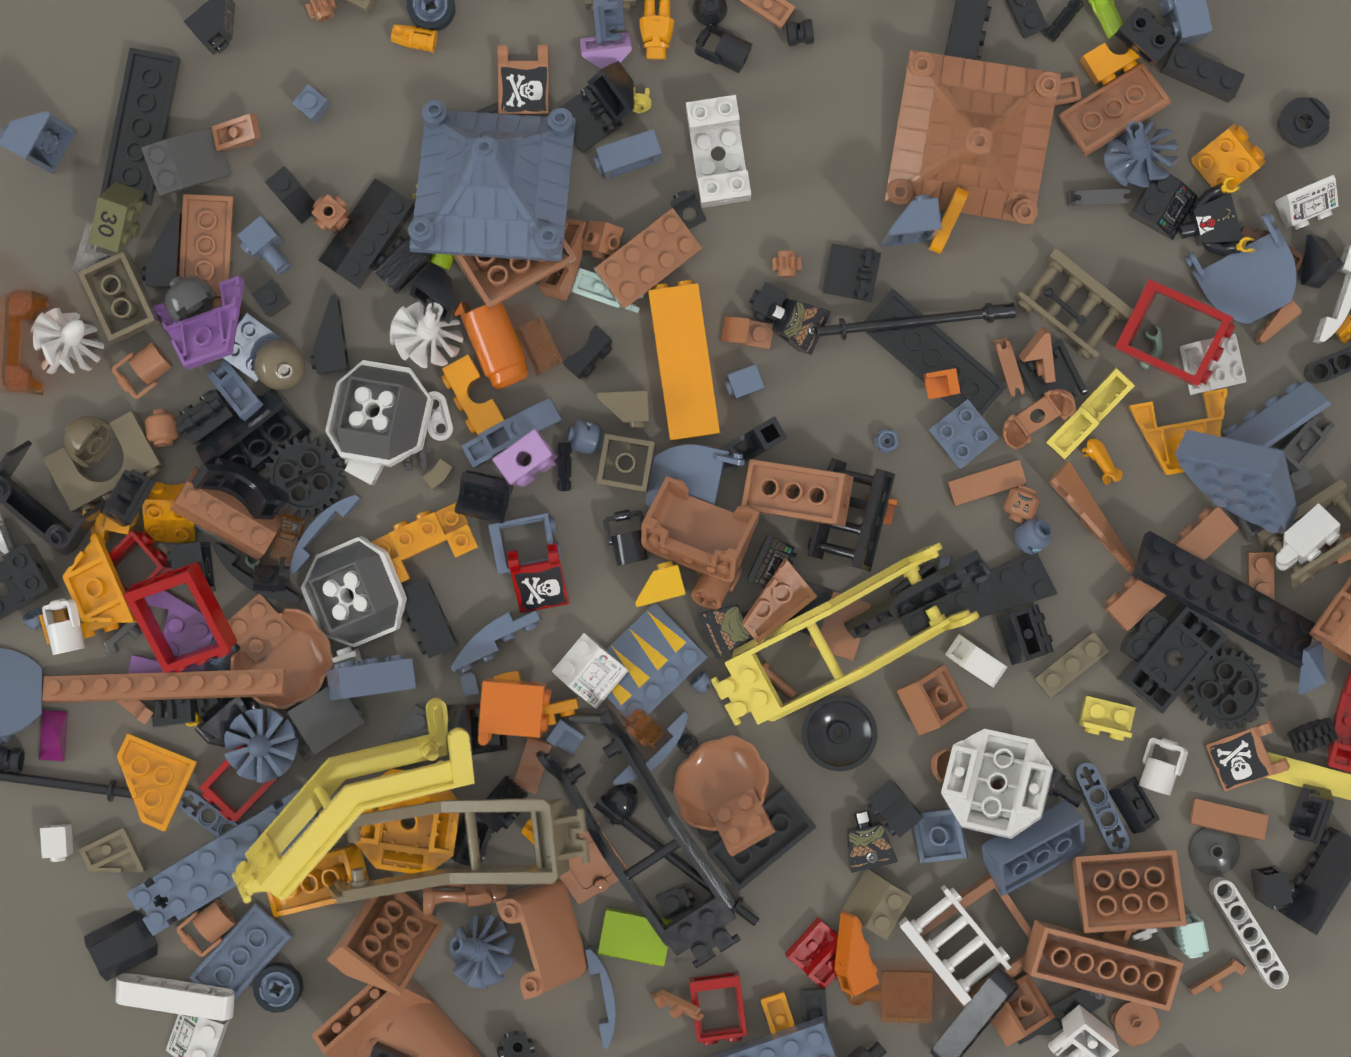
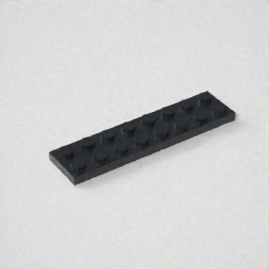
M1151 531L1144 534L1133 570V577L1300 669L1304 665L1302 663L1303 650L1311 645L1313 637L1309 635V632L1316 623Z

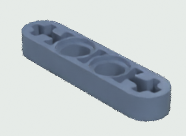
M1080 762L1074 769V775L1082 794L1085 795L1087 805L1104 842L1114 853H1123L1128 849L1130 840L1100 773L1092 763ZM1083 767L1089 770L1092 769L1089 776L1092 782L1098 780V784L1090 785L1085 789L1084 786L1089 785L1085 777H1080V774L1083 773ZM1094 789H1100L1103 792V799L1098 803L1090 800V793ZM1104 812H1111L1114 816V820L1110 825H1103L1100 821V817ZM1117 826H1119V829L1114 830L1116 835L1124 839L1121 841V847L1119 848L1111 844L1114 841L1112 833L1109 832L1107 835L1105 831L1113 830Z
M192 789L185 790L178 805L182 812L217 837L223 833V826L230 823L234 826L239 824L238 821H229L224 818L220 813V808L209 803L201 794ZM192 795L194 797L192 800L194 804L199 806L202 802L205 805L199 809L196 815L193 811L197 808L193 805L186 807L183 796L188 797ZM205 809H212L215 812L216 818L213 822H206L203 819L202 815Z

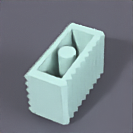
M1194 913L1185 914L1187 926L1173 927L1171 929L1174 932L1172 934L1175 941L1174 945L1184 954L1188 955V958H1198L1203 956V952L1209 951L1204 921Z

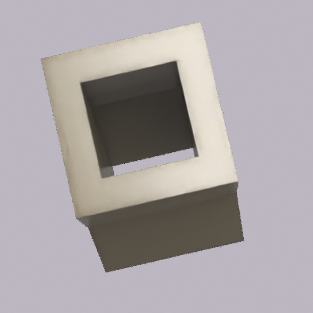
M439 459L435 467L424 475L423 479L434 490L446 481L454 467L443 459Z

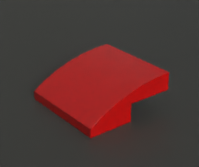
M818 917L785 952V955L821 988H826L837 976L834 968L838 934Z

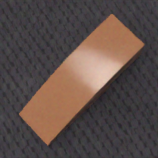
M566 218L564 239L577 260L540 280L538 287L545 296L567 301L583 254L582 248L587 231V223L585 221Z

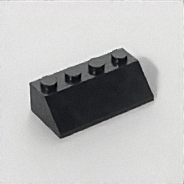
M374 179L349 215L348 223L337 232L318 261L360 289L376 267L374 265L375 262L385 254L414 212L415 205L392 188Z
M270 389L259 398L264 405L246 421L241 419L239 415L235 416L195 447L203 463L214 464L217 458H223L240 463L259 473L266 467V462L274 461L270 457V453L275 452L279 454L276 449L277 445L280 444L285 447L284 441L286 439H289L294 444L295 436L303 439L311 431L283 395L277 390Z
M1331 826L1328 830H1324L1315 852L1312 851L1307 856L1305 861L1307 865L1302 873L1299 872L1293 879L1295 894L1292 895L1293 903L1286 904L1285 908L1278 911L1316 936L1351 881V837Z

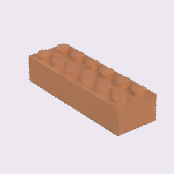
M1035 920L1021 969L1033 977L1170 1011L1184 963L1173 955L1131 944L1125 945L1100 936Z

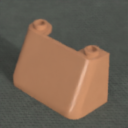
M666 476L642 522L641 544L644 549L652 554L721 581L732 582L740 568L759 520L760 512L751 506L744 505L738 506L733 513L689 496V489L683 480Z
M557 879L553 884L522 886L496 901L499 914L505 922L509 924L521 922L535 969L524 974L521 978L520 988L524 1000L537 997L581 977L587 971L588 962L568 890L562 881Z

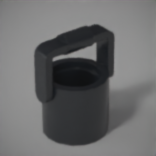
M709 23L705 29L701 30L697 37V45L694 52L696 55L714 64L722 65L739 74L750 54L753 43L734 35L720 26ZM710 32L721 37L715 53L702 48L706 44Z
M627 509L614 512V516L606 517L603 520L608 546L613 545L617 566L648 559L647 550L641 544L644 516L639 510L630 512ZM638 516L641 530L611 536L608 522H619Z

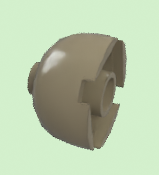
M272 340L265 343L255 355V374L266 387L283 391L295 387L302 380L305 373V360L301 351L293 343Z
M94 416L80 417L68 424L65 429L63 440L65 451L74 462L80 466L89 467L87 463L91 461L94 463L99 462L108 452L113 442L109 438L110 432L114 434V431L110 424Z

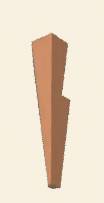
M1070 461L1065 462L1051 475L1052 478L1048 483L1080 516L1078 518L1080 522L1129 573H1132L1135 567L1132 557Z

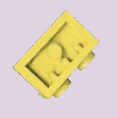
M1086 695L1079 725L1085 727V732L1099 735L1100 731L1110 733L1109 738L1124 741V737H1132L1130 731L1136 707Z

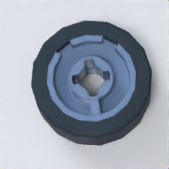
M407 0V11L412 22L417 27L440 31L452 22L455 15L454 0ZM434 3L436 9L427 10V5Z
M283 962L272 963L265 967L256 977L253 985L254 997L263 1009L273 1013L284 1012L292 1008L301 997L303 979L299 971L292 965ZM277 983V985L284 988L278 992L274 989V985Z

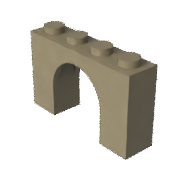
M130 411L109 423L122 446L124 461L118 474L108 481L98 482L91 479L84 472L83 468L71 459L64 447L43 458L71 512L80 511L82 514V510L89 511L91 507H94L93 503L101 499L103 502L107 501L126 469L129 471L134 469L148 478L161 472L159 468L165 464L156 447L147 440L145 426L137 412Z

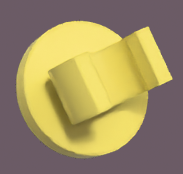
M633 87L634 109L632 111L636 113L648 111L652 105V101L649 98V88H645V93L640 94L636 93V87Z

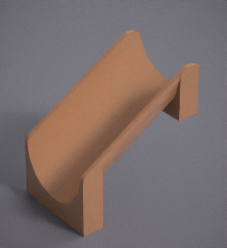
M412 979L409 980L399 996L368 984L311 1035L322 1053L329 1057H370L376 1042L411 1057H484L426 990Z

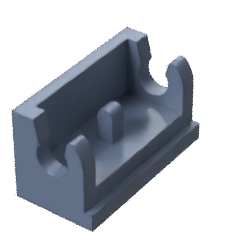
M593 0L597 44L622 39L621 33L612 34L610 32L612 30L625 29L623 1Z

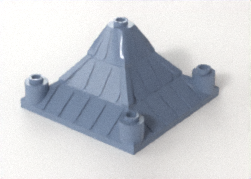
M431 100L427 102L422 109L424 131L414 219L408 227L410 251L562 262L576 118L572 117L570 111L564 108H556L551 111L548 117L450 111L447 110L445 104L441 101Z

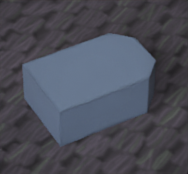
M473 672L464 673L460 678L464 696L480 693L476 674Z

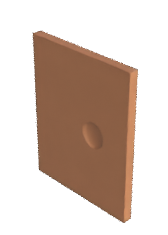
M833 591L831 599L840 595V593ZM858 599L824 618L820 632L832 654L854 661L861 638L854 639L848 633L844 623L869 610L872 605L871 603ZM811 636L808 646L818 649Z

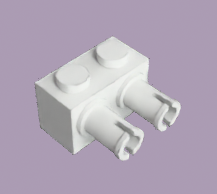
M1078 1005L1061 1019L1063 1032L1048 1043V1047L1056 1056H1059L1072 1044L1077 1048L1065 1057H1112L1119 1051L1114 1032L1081 1005Z

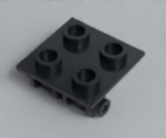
M589 85L584 87L580 94L559 107L567 109L572 114V117L576 118L574 142L582 153L623 126L621 121L618 123L614 121Z
M832 244L823 293L872 302L881 253L874 252L875 250L868 248L863 250Z

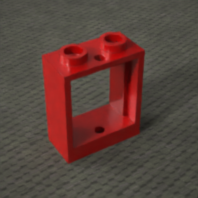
M131 531L109 553L112 563L116 567L139 544L158 566L147 579L173 569L168 564L167 554L154 546L153 538L145 531ZM122 583L123 588L126 592L128 588Z
M247 745L237 747L236 750L247 747ZM226 759L199 788L203 791L202 796L209 803H216L221 808L220 813L224 818L237 822L280 777L265 782L237 811L211 786L229 768L230 763Z
M739 971L689 978L692 1004L699 1007L698 992L735 987L739 1017L738 1026L708 1030L702 1029L701 1020L694 1019L697 1043L703 1042V1045H713L721 1039L736 1042L747 1036Z

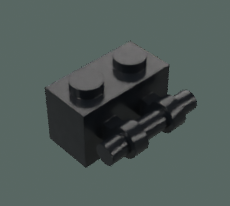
M210 390L199 398L201 402L193 407L191 404L179 412L181 416L175 420L178 424L176 428L181 434L185 433L192 445H199L238 415L220 391L213 392Z
M1038 604L996 617L1012 665L1054 652L1051 644L1053 640L1051 634L1048 635L1044 624L1046 619L1044 613L1040 612Z

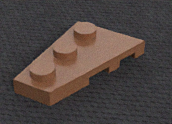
M785 557L741 623L759 644L817 598V595Z

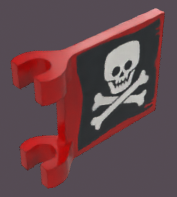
M557 543L547 544L549 560L520 565L517 550L507 552L508 566L520 613L569 604Z

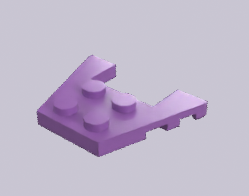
M236 276L219 282L222 300L221 307L182 321L180 318L178 323H175L171 318L164 302L154 306V310L160 316L162 325L172 339L171 343L185 368L191 369L233 354L244 288V279L242 277Z
M166 590L145 597L148 605L168 609L163 634L175 657L206 647L214 640V636L199 609L187 604ZM132 655L128 674L164 673L156 659ZM194 663L181 672L207 670L205 664L196 665Z

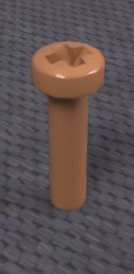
M762 663L761 665L771 683L788 698L792 699L797 691L769 669V663Z

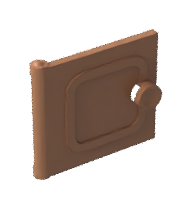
M587 828L586 833H579V838H587L590 862L582 863V857L569 858L570 871L560 876V879L578 905L599 892H605L609 886L619 881L604 860ZM603 832L612 850L627 870L628 867L625 865V863L623 862V860L621 859V857L619 856V854L617 853V851L615 850V848Z

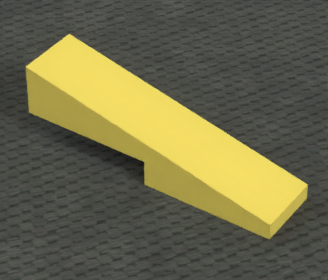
M1115 367L1046 443L1062 458L1066 459L1135 386V383Z
M1267 752L1272 763L1287 758L1290 768L1285 772L1266 778L1299 787L1307 784L1330 789L1332 796L1351 800V774Z

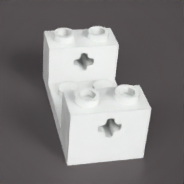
M736 95L686 102V114L701 208L750 201L751 189L748 170H746ZM714 148H722L725 151L726 155L723 160L716 161L711 157V152Z

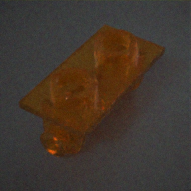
M635 710L628 719L623 715L620 716L627 723L624 728L645 748L650 745L656 752L658 751L654 744L662 738L663 731L643 710Z

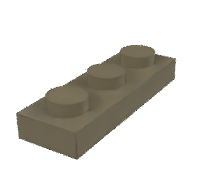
M1092 631L1036 675L1034 679L1048 697L1051 698L1107 654L1109 650Z

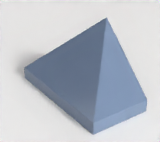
M1320 641L1313 643L1303 650L1302 663L1304 665L1301 666L1298 693L1301 695L1326 683L1323 646Z

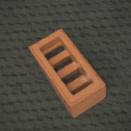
M1293 299L1291 303L1273 312L1254 340L1256 345L1265 343L1301 314V309Z

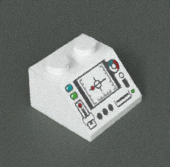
M1334 175L1274 201L1285 228L1288 229L1294 226L1295 230L1309 225L1308 220L1317 216L1319 221L1333 215L1331 210L1339 206Z
M585 633L552 670L570 689L596 709L629 671L596 640Z
M178 1014L166 1051L174 1057H217L229 1020L220 1021Z

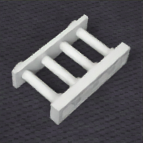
M944 884L941 889L947 896L916 921L914 919L909 921L905 916L898 924L960 1002L966 1005L972 1000L968 994L971 991L970 987L1000 963L1008 971L1011 968L1007 962L1010 957L1001 946L996 949L959 903L962 900L961 896L953 887L949 890ZM954 904L962 916L934 939L925 941L920 935L923 932L922 928ZM967 924H970L978 936L948 960L945 958L941 961L936 955L939 951L938 948ZM985 943L994 955L964 980L962 978L957 980L952 974L955 971L954 968Z

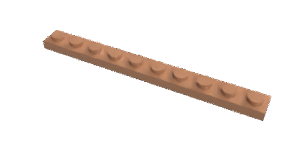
M285 669L168 672L165 674L134 673L44 676L42 701L45 703L285 696L287 671Z

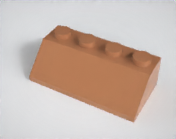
M195 466L170 509L254 559L259 560L265 554L276 535L283 517L276 514L273 520L254 519L247 508L232 495L218 490L196 489L191 483L199 469Z

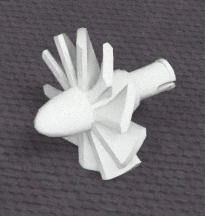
M416 302L407 308L403 306L396 313L391 323L390 343L391 345L395 344L400 357L405 361L410 357L420 367L427 368L428 352L431 351V363L445 366L448 362L436 345L443 347L451 358L458 355L460 348L446 343L442 338H451L462 343L463 335L459 330L447 332L440 328L459 325V320L453 317L452 321L448 324L440 319L443 308L438 303H433V307L432 303L424 307L420 302Z
M54 308L45 314L42 312L32 325L30 332L33 333L35 350L42 348L46 358L41 364L42 369L45 370L50 364L49 369L46 371L47 373H56L60 364L68 372L75 373L69 359L70 357L76 360L80 368L86 371H90L93 368L82 359L81 355L90 357L96 363L100 361L101 356L92 353L85 346L104 349V343L96 338H83L87 334L96 332L97 328L79 320L80 314L76 312L61 313L60 308Z

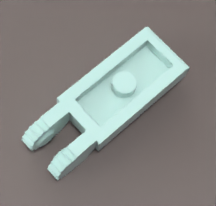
M579 268L571 290L572 293L618 309L621 307L596 273ZM630 304L625 309L638 313L640 308L637 305Z

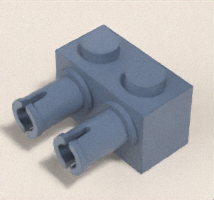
M259 216L237 235L241 239L239 245L247 255H250L252 258L265 259L279 275L284 274L292 267V264L278 250L285 240L271 223L262 216Z

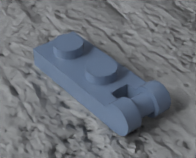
M224 359L220 362L221 366L215 371H210L207 376L239 417L246 421L264 404L237 372L235 367Z

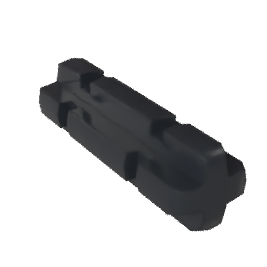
M1070 0L1067 4L1068 7H1065L1052 23L1053 26L1050 25L1044 33L1045 37L1055 42L1060 36V32L1064 31L1076 16L1075 13L1080 11L1084 3L1081 0Z
M559 443V481H557L558 491H570L571 481H569V477H571L572 465L570 454L572 449L570 443Z

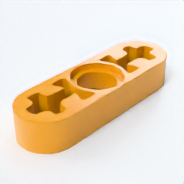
M961 187L956 188L941 220L942 229L932 239L928 250L941 254L966 202L969 191Z

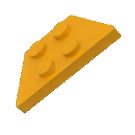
M95 533L90 537L91 541L85 550L79 552L74 564L62 576L71 598L76 602L79 617L82 622L135 623L137 620L123 595L125 590L101 535Z

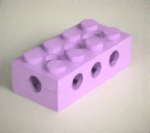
M534 429L492 460L510 485L525 487L536 479L534 474L539 471L545 473L556 465L554 460L558 457L543 435ZM530 454L532 458L531 463L525 467L523 460L525 456Z

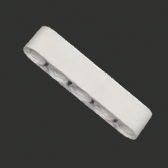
M1224 877L1213 878L1209 883L1208 890L1260 977L1274 989L1284 988L1289 981L1288 972L1237 888ZM1222 884H1227V892L1219 896L1217 893L1218 887ZM1239 905L1241 908L1239 915L1231 917V909ZM1248 927H1253V935L1249 938H1244V930ZM1265 948L1266 956L1261 960H1257V952ZM1279 970L1278 979L1270 981L1271 972Z
M123 973L116 977L115 1001L120 1005L220 1021L232 1019L234 1016L235 992L229 988L134 973Z

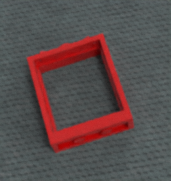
M1149 279L1115 348L1122 354L1200 389L1201 385H1207L1213 371L1209 369L1213 361L1218 362L1224 351V348L1221 346L1225 338H1231L1236 325L1233 324L1234 319L1232 316ZM1157 293L1222 322L1195 376L1131 347Z
M198 562L133 584L123 594L164 674L173 670L176 673L181 672L194 663L196 665L204 664L214 656L222 658L232 652L231 648L237 642ZM187 583L217 643L175 657L144 597Z

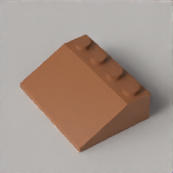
M565 239L562 262L453 255L462 272L488 309L577 260Z
M1176 850L1075 857L1072 861L1074 887L1084 933L1187 926Z
M404 892L365 899L327 958V961L349 977L399 996L402 994L444 923L433 914L423 916L422 906Z

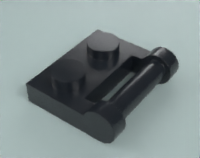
M167 699L168 717H165L164 700H154L155 719H152L153 727H166L196 722L194 699Z

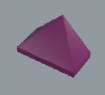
M42 710L39 760L65 761L68 711Z

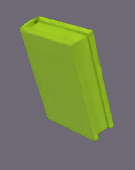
M607 907L598 954L609 956L610 958L614 957L646 963L650 966L664 967L668 946H665L645 916L640 913ZM661 918L665 925L673 921L672 919Z

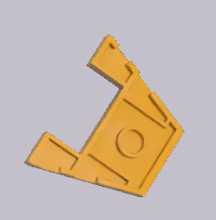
M1227 388L1202 392L1207 418L1157 427L1153 401L1129 405L1131 414L1165 475L1184 472L1180 467L1175 452L1187 430L1221 437Z

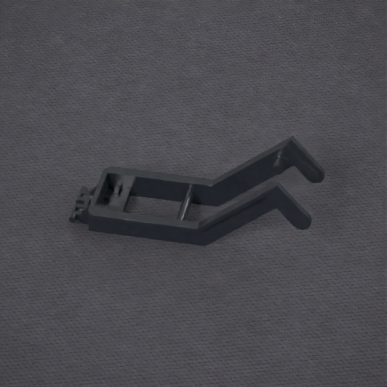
M605 708L601 711L603 718L600 721L612 733L614 738L611 739L610 744L603 747V751L608 758L613 757L617 753L624 754L662 821L675 839L626 870L612 850L575 785L578 782L577 779L586 774L583 766L579 763L571 769L570 767L566 768L550 753L546 754L542 750L538 751L536 756L544 769L561 782L575 809L584 808L586 828L601 855L665 946H670L676 956L690 948L694 957L697 958L692 963L695 968H698L716 956L712 950L714 947L717 946L720 952H723L741 940L738 934L731 936L725 927L726 924L736 919L733 911L735 900L674 813L621 721ZM681 847L713 895L665 925L635 883L633 877Z

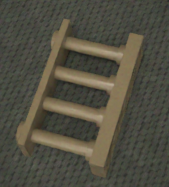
M1055 248L1046 257L1050 261L1048 264L1050 267L1027 295L1020 291L1015 296L1018 300L1017 304L1028 313L1031 310L1077 347L1076 352L1083 358L1088 360L1090 357L1093 360L1100 355L1093 349L1116 320L1122 319L1124 321L1128 319L1133 309ZM1063 272L1070 277L1068 279L1069 283L1058 296L1064 303L1067 302L1077 288L1080 289L1082 287L1089 293L1087 295L1089 298L1077 312L1078 315L1087 317L1096 304L1100 305V303L1108 308V315L1086 342L1074 334L1080 326L1076 323L1074 317L1067 326H1064L1054 318L1062 308L1056 301L1051 304L1047 311L1034 302L1057 273Z
M1340 479L1297 507L1298 513L1291 527L1318 503L1325 510L1332 505L1338 506L1351 522V506L1346 501V496H1348L1347 484ZM1265 529L1257 533L1258 544L1263 550L1270 546L1280 553V550L1283 549L1282 540L1284 534L1270 533ZM1339 532L1340 536L1335 541L1337 546L1326 553L1320 549L1321 553L1315 560L1304 567L1299 562H1296L1291 567L1294 572L1290 576L1291 586L1295 588L1298 585L1304 586L1308 584L1315 574L1351 552V537L1345 540Z

